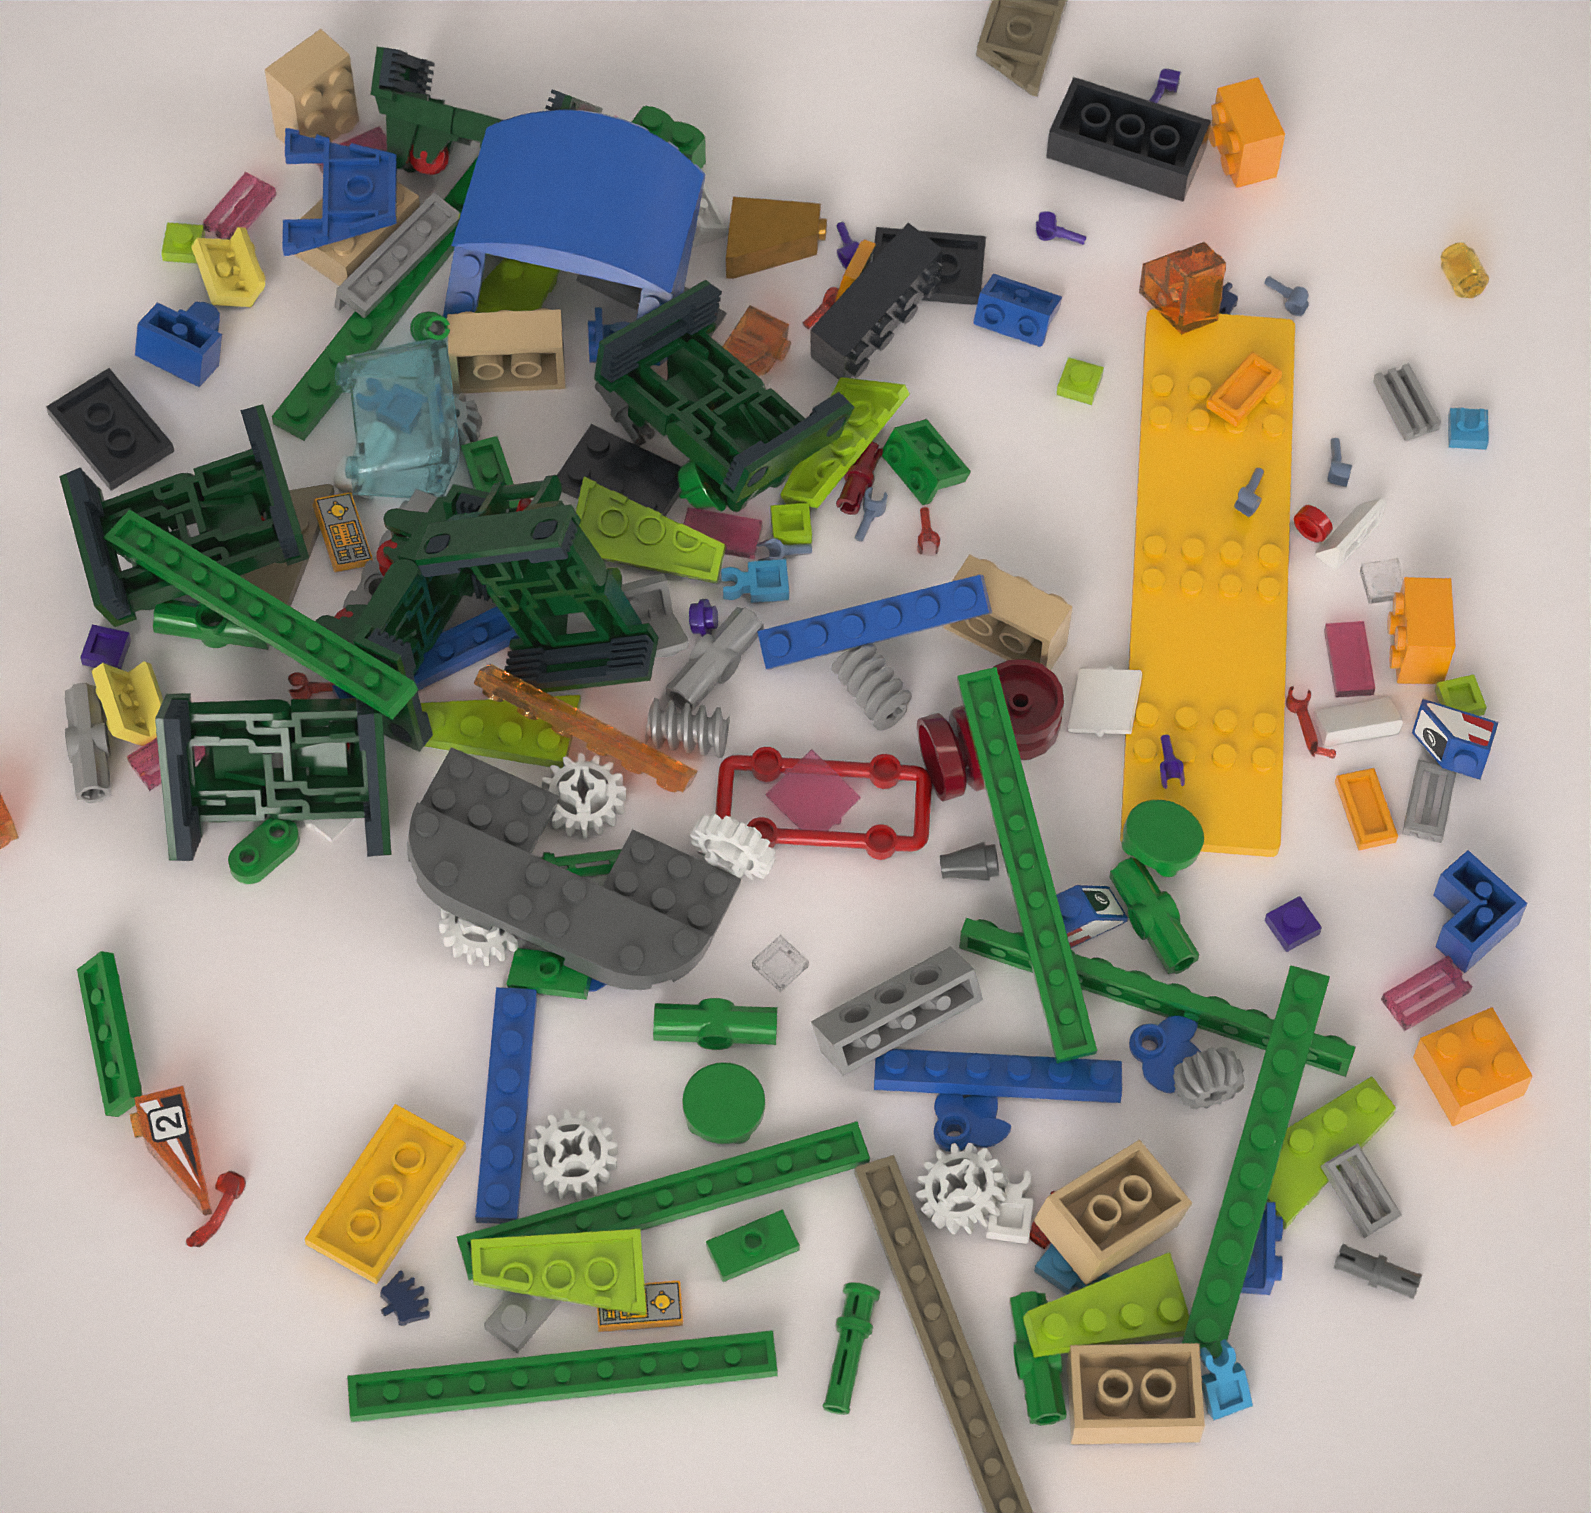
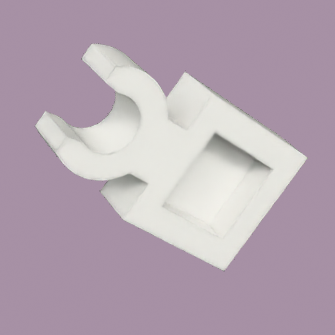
M1003 1167L1000 1173H1003L1006 1178L1008 1177V1168ZM1024 1171L1023 1181L1020 1184H1012L1008 1181L1007 1185L1000 1188L1007 1195V1201L996 1202L995 1205L1001 1212L999 1216L989 1214L987 1238L1028 1244L1034 1199L1022 1196L1030 1188V1171Z

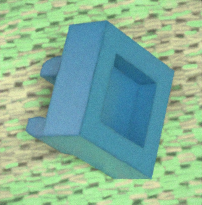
M1450 408L1448 414L1449 448L1486 450L1489 443L1488 410Z

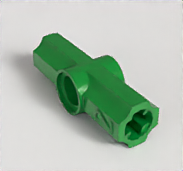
M169 600L157 604L154 609V633L199 639L210 648H222L232 644L268 650L271 646L202 603ZM212 622H220L218 625L208 626Z
M1130 857L1120 862L1110 871L1109 878L1128 907V916L1134 931L1142 940H1148L1168 974H1179L1189 969L1193 963L1198 961L1200 954L1180 923V914L1173 898L1167 891H1160L1146 866L1136 858Z
M723 998L703 999L698 1005L655 1003L653 1041L696 1042L698 1046L709 1050L727 1049L733 1043L776 1045L777 1007L734 1006V1003Z
M1030 1291L1020 1293L1009 1300L1016 1341L1013 1343L1014 1361L1018 1379L1023 1381L1030 1424L1044 1426L1065 1420L1067 1416L1060 1379L1062 1360L1061 1354L1034 1357L1023 1317L1029 1310L1044 1305L1048 1301L1046 1300L1045 1293Z

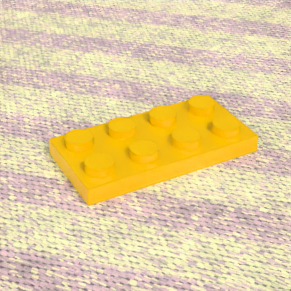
M395 1104L305 1237L306 1245L369 1281L378 1284L467 1149L466 1143Z

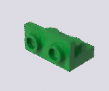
M927 419L894 427L883 447L882 457L922 505L930 504L939 489L966 482L971 473L969 468Z

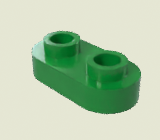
M272 818L264 821L229 853L228 864L232 876L243 884H254L264 879L297 850L300 838L296 824L292 820L283 821L273 820ZM278 830L285 832L281 837L272 836V833ZM250 855L255 857L254 860L249 863L242 862V859L245 856Z

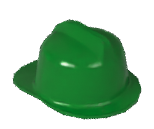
M688 460L684 463L678 472V481L681 489L678 494L679 498L686 499L696 509L703 510L715 507L720 512L724 511L727 504L724 498L725 494L719 489L721 485L698 467L695 462Z

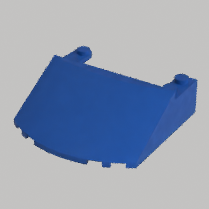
M567 109L539 111L505 119L487 127L451 245L455 247L443 317L447 318V314H459L467 311L476 312L487 254L642 288L636 320L684 292L706 174L672 143L666 142L640 125L603 113ZM667 357L655 365L661 366L667 361Z

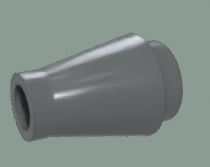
M984 841L949 854L940 855L943 879L960 878L990 881V877L999 876L995 844L986 845Z

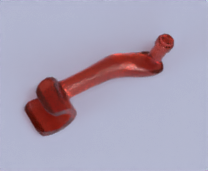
M1291 686L1286 698V707L1290 712L1297 714L1308 752L1314 758L1315 754L1335 759L1337 752L1335 749L1318 746V738L1307 709L1311 699V691L1308 690L1304 700H1297L1292 695L1294 686Z
M228 1171L219 1175L215 1189L224 1194L211 1218L203 1226L192 1232L190 1237L186 1239L188 1247H201L217 1233L233 1201L242 1195L246 1187V1180L242 1175L234 1171Z

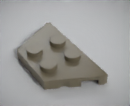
M992 0L977 45L976 56L1030 95L1038 97L1068 0Z
M331 484L289 490L309 557L320 533V527L312 504L316 498L335 494L334 486ZM309 559L289 566L286 563H273L243 574L240 577L291 607Z

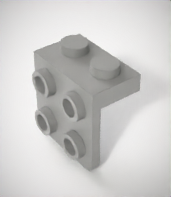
M664 574L622 584L621 589L641 619L642 624L650 623L659 637L655 658L660 656L671 657L689 647L688 638L673 614L668 582Z

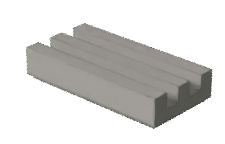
M1409 363L1402 365L1401 370L1398 371L1396 368L1389 369L1386 375H1383L1382 372L1375 374L1373 382L1405 441L1439 430L1441 422ZM1392 383L1402 400L1401 403L1416 426L1415 428H1411L1388 384Z
M1418 760L1402 834L1410 836L1412 832L1418 834V838L1426 839V836L1434 838V842H1442L1456 772L1444 769L1439 764ZM1426 771L1430 772L1431 775L1421 823H1416L1414 818L1423 774ZM1439 775H1444L1447 777L1437 826H1429Z
M1358 1143L1320 1166L1364 1238L1402 1216ZM1352 1157L1387 1215L1382 1217L1347 1159ZM1337 1165L1339 1166V1168H1340L1341 1171L1343 1172V1174H1344V1176L1346 1177L1347 1181H1348L1349 1184L1351 1185L1352 1189H1353L1354 1192L1356 1193L1357 1197L1359 1198L1360 1202H1361L1362 1205L1364 1206V1208H1365V1210L1367 1211L1368 1215H1369L1370 1218L1372 1219V1221H1373L1372 1224H1371L1370 1221L1368 1220V1218H1367V1216L1365 1215L1364 1211H1363L1362 1208L1360 1207L1359 1203H1358L1357 1200L1355 1199V1197H1354V1195L1352 1194L1351 1190L1349 1189V1187L1347 1186V1184H1346V1182L1344 1181L1343 1177L1341 1176V1174L1339 1173L1338 1169L1336 1168Z

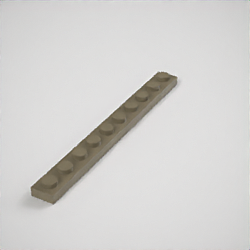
M891 1155L855 1167V1177L984 1513H1033L895 1156Z

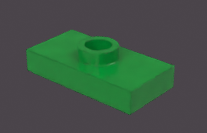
M517 948L513 956L506 985L508 988L535 989L537 994L587 1000L592 978L565 966V958L558 954Z
M783 1209L706 1241V1247L722 1282H726L800 1250L798 1240Z

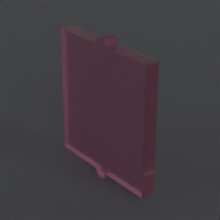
M812 749L792 769L786 768L785 776L765 794L799 829L829 831L834 825H840L842 823L841 818L861 799Z

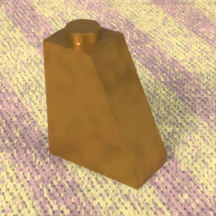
M733 197L726 250V278L735 279L817 255L819 240L826 241L827 219L820 218L821 203Z

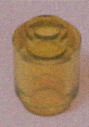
M1462 242L1447 247L1440 256L1442 261L1441 269L1454 293L1460 298L1479 296L1485 290L1489 282V276L1474 249Z

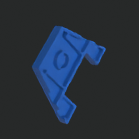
M285 128L286 164L323 163V211L321 219L283 220L282 249L284 256H291L397 224L396 154L353 143L348 147L330 142L329 137L316 135L315 138L300 135L299 130Z

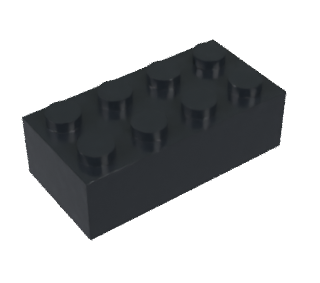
M1073 77L1050 128L1046 158L1184 202L1207 148L1211 120Z
M908 222L810 329L811 358L837 379H840V377H859L869 365L870 360L868 358L876 349L879 351L885 349L894 336L893 331L901 322L904 325L907 324L918 310L917 304L925 296L928 298L933 296L941 286L943 249Z

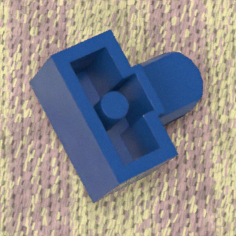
M157 302L137 324L135 356L200 387L219 366L222 334L218 332L220 312L215 306L206 302H195L186 311L179 309L177 312Z

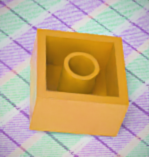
M1259 77L1218 87L1215 104L1211 106L1212 123L1208 138L1212 147H1217L1220 152L1221 165L1225 175L1231 176L1236 188L1277 177L1285 132Z
M1404 577L1400 592H1394L1393 611L1388 613L1387 631L1388 635H1394L1395 645L1390 646L1389 666L1390 669H1396L1397 684H1437V682L1445 681L1456 647L1451 578Z
M1493 1007L1421 1037L1413 1056L1452 1127L1524 1096L1533 1077Z

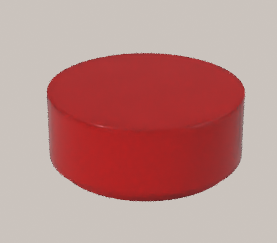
M1304 505L1294 516V524L1299 533L1312 542H1323L1333 530L1332 523L1327 515L1314 506Z

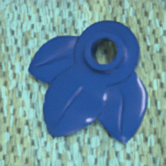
M1171 1016L1158 1025L1144 1024L1132 1032L1129 1040L1130 1051L1138 1061L1142 1062L1144 1078L1157 1090L1164 1093H1174L1176 1090L1173 1078L1175 1074L1174 1068L1178 1064L1183 1063L1185 1057H1192L1197 1051L1201 1052L1190 1042L1197 1030V1022L1182 1016ZM1150 1040L1156 1044L1157 1048L1146 1050L1142 1043Z
M939 1094L936 1098L934 1110L938 1121L934 1126V1139L937 1145L945 1151L951 1152V1144L956 1143L961 1151L965 1150L968 1143H973L975 1147L980 1148L992 1147L1002 1142L1011 1131L1009 1123L996 1118L998 1112V1099L996 1096L971 1095L964 1098L959 1094ZM953 1131L961 1133V1135L955 1137L948 1136Z

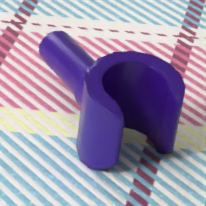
M1168 68L1162 69L1157 87L1154 90L1155 92L1149 101L1158 103L1165 90L1176 93L1181 72Z
M1040 212L1039 221H1036V234L1043 241L1062 237L1082 245L1085 243L1087 236L1057 226V216L1052 212Z
M839 222L836 227L842 239L843 247L837 249V256L841 265L847 269L859 243L850 238L845 223Z
M1167 734L1162 735L1160 739L1164 761L1160 764L1161 785L1167 789V780L1178 778L1180 779L1181 786H1184V765L1182 761L1175 759L1170 736Z

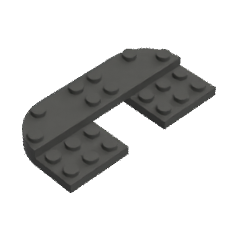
M450 748L420 803L417 802L410 820L407 842L408 861L411 862L417 876L416 882L428 898L447 912L490 931L494 925L565 958V966L617 988L629 990L651 989L654 984L671 979L675 982L681 979L698 965L707 952L740 886L741 878L632 829L603 886H600L532 855L537 842L559 803L560 796L455 748Z

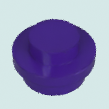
M700 599L698 603H691L689 607V624L692 634H701L702 637L706 634L711 635L712 629H717L718 627L716 606H711L708 599Z

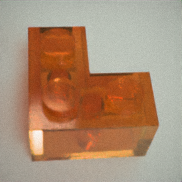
M1205 242L1181 251L1172 252L1142 264L1139 293L1182 335L1218 321L1226 262Z

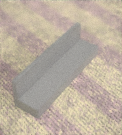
M433 192L337 288L334 307L340 311L347 304L365 318L458 225L460 213Z

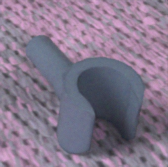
M1270 276L1266 278L1264 283L1287 298L1285 308L1289 313L1295 316H1302L1309 306L1307 301L1309 295L1304 287L1298 286L1291 289Z
M1332 438L1330 440L1332 458L1327 481L1347 487L1352 465L1341 462L1340 439Z
M1256 468L1248 485L1239 490L1238 500L1234 505L1237 510L1248 517L1255 513L1262 500L1261 497L1255 494L1256 488L1264 474L1261 468Z
M873 487L866 490L863 504L865 513L855 535L856 540L862 542L874 518L885 513L887 492L884 493L881 500L874 501L871 499Z
M775 538L756 545V547L765 546L769 550V557L758 559V561L780 560L783 556L812 553L811 544L783 545L780 540Z

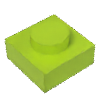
M167 222L161 251L163 261L197 264L191 247L196 238H205L204 225Z
M1068 357L1057 386L1056 395L1092 405L1103 377L1104 367Z
M809 503L771 505L773 538L780 540L783 545L812 543Z
M1474 674L1437 682L1435 692L1440 704L1477 716L1485 714L1487 707Z

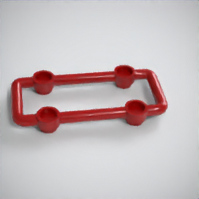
M761 747L752 755H731L720 764L715 814L721 819H724L725 816L731 817L735 770L751 771L755 778L763 782L773 781L781 773L870 778L873 785L881 789L892 788L899 780L916 781L913 836L896 835L890 826L884 824L872 826L867 833L777 828L775 823L768 818L758 817L752 819L747 826L755 827L761 833V838L769 840L770 844L768 847L773 848L776 844L866 849V852L872 858L884 860L891 857L895 851H918L928 842L932 792L931 776L923 767L900 764L899 760L893 755H877L870 763L785 758L781 756L778 750L772 747Z

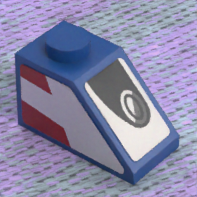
M1422 699L1412 733L1442 768L1481 780L1499 722Z
M1076 885L1056 894L1070 948L1128 922L1127 915L1109 886Z

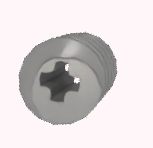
M874 644L850 649L835 660L831 670L838 674V679L843 685L847 686V691L850 695L856 697V703L865 709V715L870 720H874V727L877 730H885L892 727L905 715L907 703L912 698L911 692L909 690L899 692L903 687V682L900 678L891 680L895 672L891 667L881 669L885 665L886 660L882 655L873 657L877 651Z
M654 698L647 718L645 744L652 737L654 748L660 749L667 739L669 750L676 751L681 741H683L685 752L691 754L698 743L701 755L707 756L711 747L714 746L716 757L722 758L726 749L730 716H728L727 720L723 719L721 708L717 707L712 717H707L705 705H701L696 715H692L690 703H685L681 712L676 713L674 701L671 700L665 711H662L659 699Z

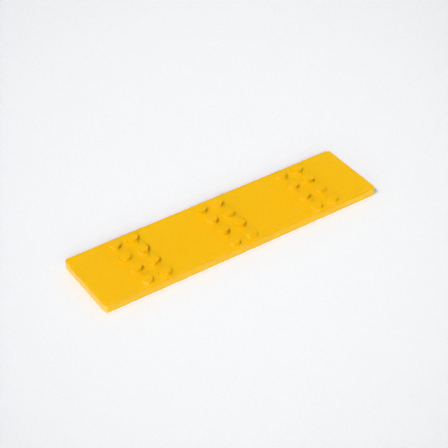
M1150 309L1146 315L1128 670H1141L1143 675L1132 733L1125 734L1120 829L1121 843L1123 840L1124 824L1135 806L1148 800H1166L1181 805L1197 818L1204 833V844L1201 852L1274 857L1280 849L1295 323L1291 319ZM1253 351L1283 371L1282 377L1236 428L1206 407L1207 400ZM1261 468L1264 474L1256 488L1255 494L1261 497L1262 500L1255 513L1248 517L1237 510L1234 505L1238 500L1239 490L1248 485L1255 469ZM1167 734L1170 736L1175 759H1179L1184 765V786H1181L1180 779L1178 778L1168 779L1167 789L1161 785L1160 764L1164 761L1160 739L1162 735Z

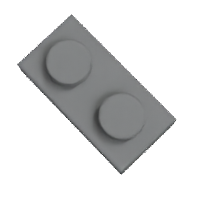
M510 1292L484 1323L485 1330L518 1354L562 1301Z

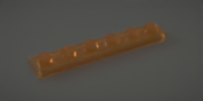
M488 664L480 669L473 684L482 688V693L486 697L497 702L505 700L517 706V712L524 717L532 720L540 718L552 724L551 729L557 734L566 738L577 737L587 743L586 747L590 751L601 756L609 754L621 760V766L635 774H642L644 772L657 779L656 784L667 791L676 793L679 790L683 793L692 785L698 773L697 770L492 664Z

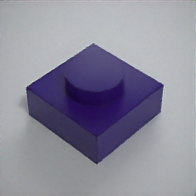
M92 624L80 656L82 665L96 668L104 663L121 669L131 643L130 633Z
M1300 896L1267 913L1264 920L1286 952L1320 935L1322 929Z

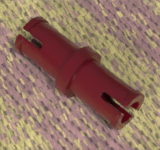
M871 442L844 475L846 482L836 501L837 508L841 507L840 511L845 514H857L866 490L873 486L875 481L873 473L883 454V449L878 448L879 445L877 443Z

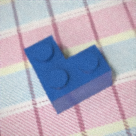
M1467 850L1440 874L1433 894L1454 914L1442 926L1435 947L1462 972L1466 973L1520 924L1528 903Z

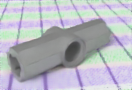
M737 607L713 635L706 634L697 642L690 654L689 662L666 687V694L674 701L677 707L682 709L685 703H690L691 711H693L718 682L724 684L731 678L740 663L743 653L758 638L757 631L764 630V624L758 619L757 615L746 607Z
M88 683L73 684L70 689L65 691L64 699L68 719V728H65L66 746L69 761L73 767L77 800L96 803L103 801L104 798L111 795L110 772L107 758L111 757L106 724L105 722L103 723L101 701L96 694V686L89 685Z

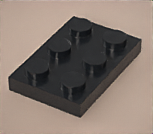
M876 227L874 242L876 245L873 252V260L902 229ZM920 231L943 249L942 284L930 298L925 296L921 301L977 305L982 288L986 236Z
M110 368L46 406L51 419L110 491L175 452L173 443Z
M593 424L589 426L557 474L561 481L562 492L576 499H579L583 478L587 477L611 491L614 490L644 507H649L661 513L665 517L681 491L678 481L680 465Z

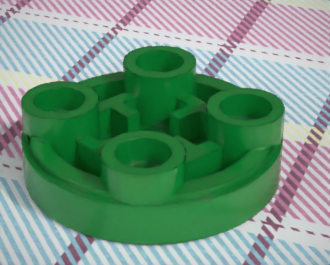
M1148 800L1135 806L1129 813L1124 824L1121 845L1126 854L1134 856L1144 865L1156 869L1157 873L1161 876L1174 877L1179 870L1189 867L1196 861L1204 844V833L1197 818L1181 805L1166 800Z
M714 1063L703 1067L690 1078L683 1092V1114L689 1131L712 1143H745L758 1128L764 1116L765 1094L760 1081L751 1071L734 1063Z

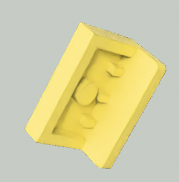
M238 227L230 240L196 238L191 248L211 304L252 307L260 293L264 290L265 275L261 271L255 254V247L249 238L247 229Z
M143 661L129 672L104 663L93 669L91 672L96 684V694L102 702L107 717L106 724L113 737L143 747L156 739L155 718L163 702V697L151 663Z

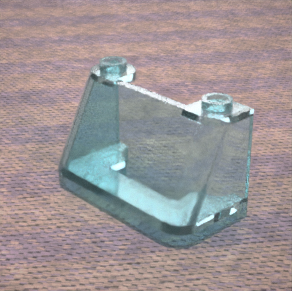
M428 339L345 356L343 362L338 363L336 366L335 382L336 385L341 386L343 393L351 394L356 448L353 456H348L346 459L345 475L347 479H351L353 495L411 498L415 489H418L436 497H444L456 470L460 449L446 341Z

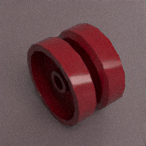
M1028 659L1007 660L995 665L1020 759L1030 760L1044 754L1056 742L1061 728L1064 708V694L1061 683L1057 676L1043 664Z
M964 706L953 708L950 711L949 722L940 713L919 718L917 720V735L925 769L931 776L932 787L938 798L944 802L964 795L966 783L976 792L984 790L985 787Z

